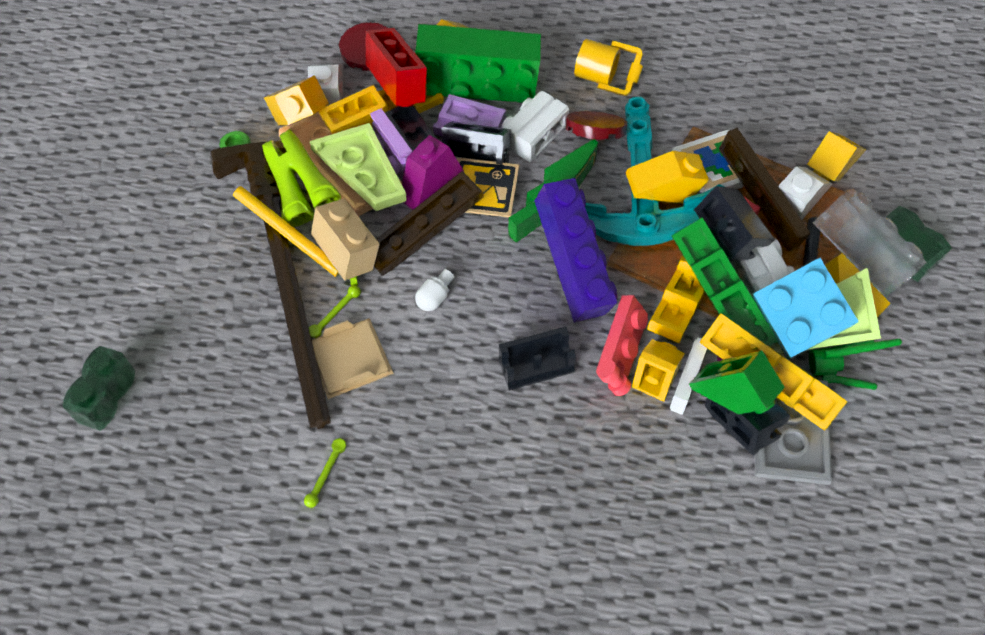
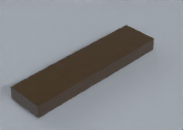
M738 127L728 131L719 151L755 204L761 207L760 211L787 251L791 252L799 248L810 234V231Z
M463 171L376 239L379 243L374 268L381 276L393 270L484 197L483 192Z

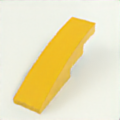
M374 85L332 103L318 112L331 134L367 123H370L372 127L374 120L371 118L370 113L380 108L385 113L397 106H395L384 89L377 91ZM437 93L434 96L426 95L425 102L415 103L414 107L419 113H422L444 103V99L441 93Z
M683 255L647 327V330L677 343H680L705 293Z
M720 313L700 341L702 345L723 360L762 350L785 387L777 398L789 407L797 410L824 431L828 429L848 403L846 399L722 313Z

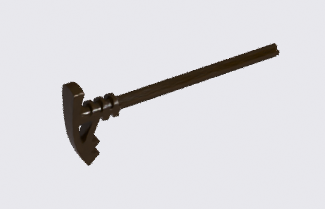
M274 141L282 154L287 152L282 141ZM266 142L228 146L211 151L212 169L217 179L245 168L251 194L282 218L280 207L282 203L278 186L263 152L262 145ZM264 221L310 428L317 427V429L325 428L324 425L331 424V419L289 241Z

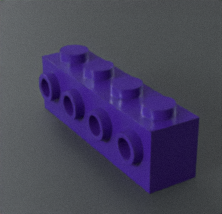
M575 178L546 183L542 186L534 202L573 322L576 323L606 315L617 304V289L615 284L609 280L606 271V256L602 250H599L595 238V224L587 215L585 194L582 189L578 188Z

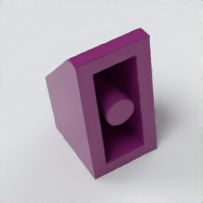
M431 135L421 142L407 157L402 186L406 192V201L402 203L411 210L419 206L460 172H464L450 147Z

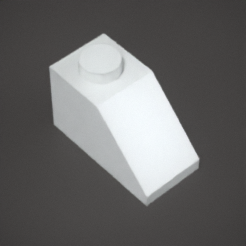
M343 64L308 66V78L313 75L316 76L329 102L328 105L343 99Z
M796 166L778 187L802 220L828 191L832 183L806 167Z

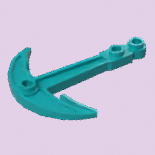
M642 97L631 98L625 106L628 151L631 153V167L652 159L651 150L653 144L649 104ZM714 188L685 198L684 207L660 210L656 200L634 198L632 190V211L628 214L607 213V207L602 204L586 203L585 209L589 219L593 220L595 224L596 235L607 241L632 246L662 244L673 240L672 234L699 219L694 209Z

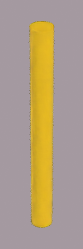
M239 186L234 191L233 196L334 277H337L339 272L322 249L242 186Z

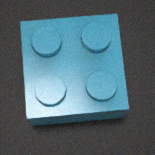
M821 258L753 293L752 298L776 336L778 344L788 360L859 322Z

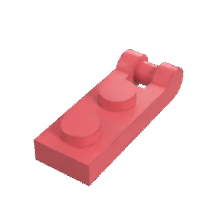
M634 295L621 297L596 369L598 377L604 383H608V388L616 396L627 394L631 388V381L628 379L634 358L638 354V346L643 331L648 323V313Z

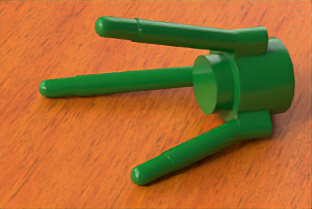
M899 338L878 342L872 340L809 350L808 360L811 374L814 377L821 376V379L828 381V383L875 390L878 387L876 383L836 375L837 371H843L844 369L843 356L899 346L902 344V340Z

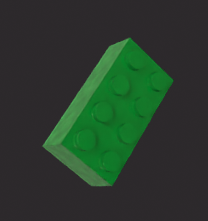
M418 24L415 54L427 67L426 95L434 96L437 93H441L445 97H448L450 94L461 98L523 103L529 97L533 99L535 97L540 67L541 34Z

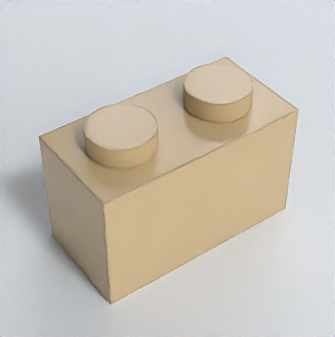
M345 198L315 207L311 236L344 281L373 271L379 243Z

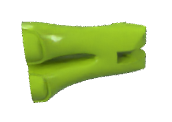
M289 129L280 134L281 141L287 151L286 153L282 154L273 140L266 142L262 147L280 193L282 218L291 226L298 227L314 219V211L294 175L295 172L298 173L303 181L314 208L341 200L342 198L334 185L317 169L298 137Z

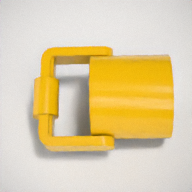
M585 39L577 56L574 75L575 77L599 83L597 87L599 89L628 96L631 94L634 84L638 83L643 65H641L643 58L642 50L638 47L612 41L610 46ZM621 50L636 54L626 79L625 90L610 86L618 67Z

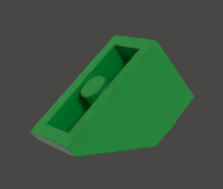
M762 350L709 363L689 383L693 391L736 414L749 412L761 414L768 411L775 405V399L785 388Z

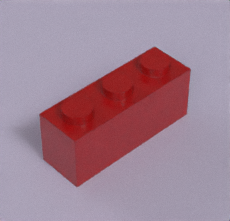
M395 28L366 31V66L395 106L410 107L415 103L425 102L427 67Z

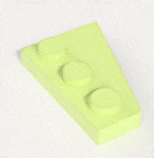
M370 123L310 141L311 150L375 211L406 201V192Z
M868 268L836 283L859 322L808 350L881 339ZM778 342L770 346L778 353L784 354Z

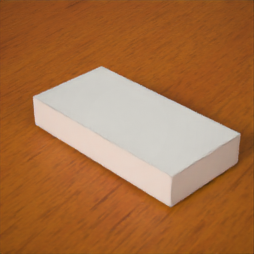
M699 337L693 343L670 405L671 411L682 415L692 391L689 383L698 374L707 350L700 343L701 338Z

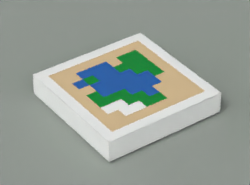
M729 129L672 149V151L699 154L709 181L697 194L706 192L718 184L734 189L744 187L719 151Z

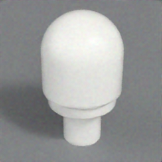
M444 269L437 278L432 276L430 279H427L417 290L415 301L420 309L433 311L447 298L449 293L447 286L455 278L449 270Z

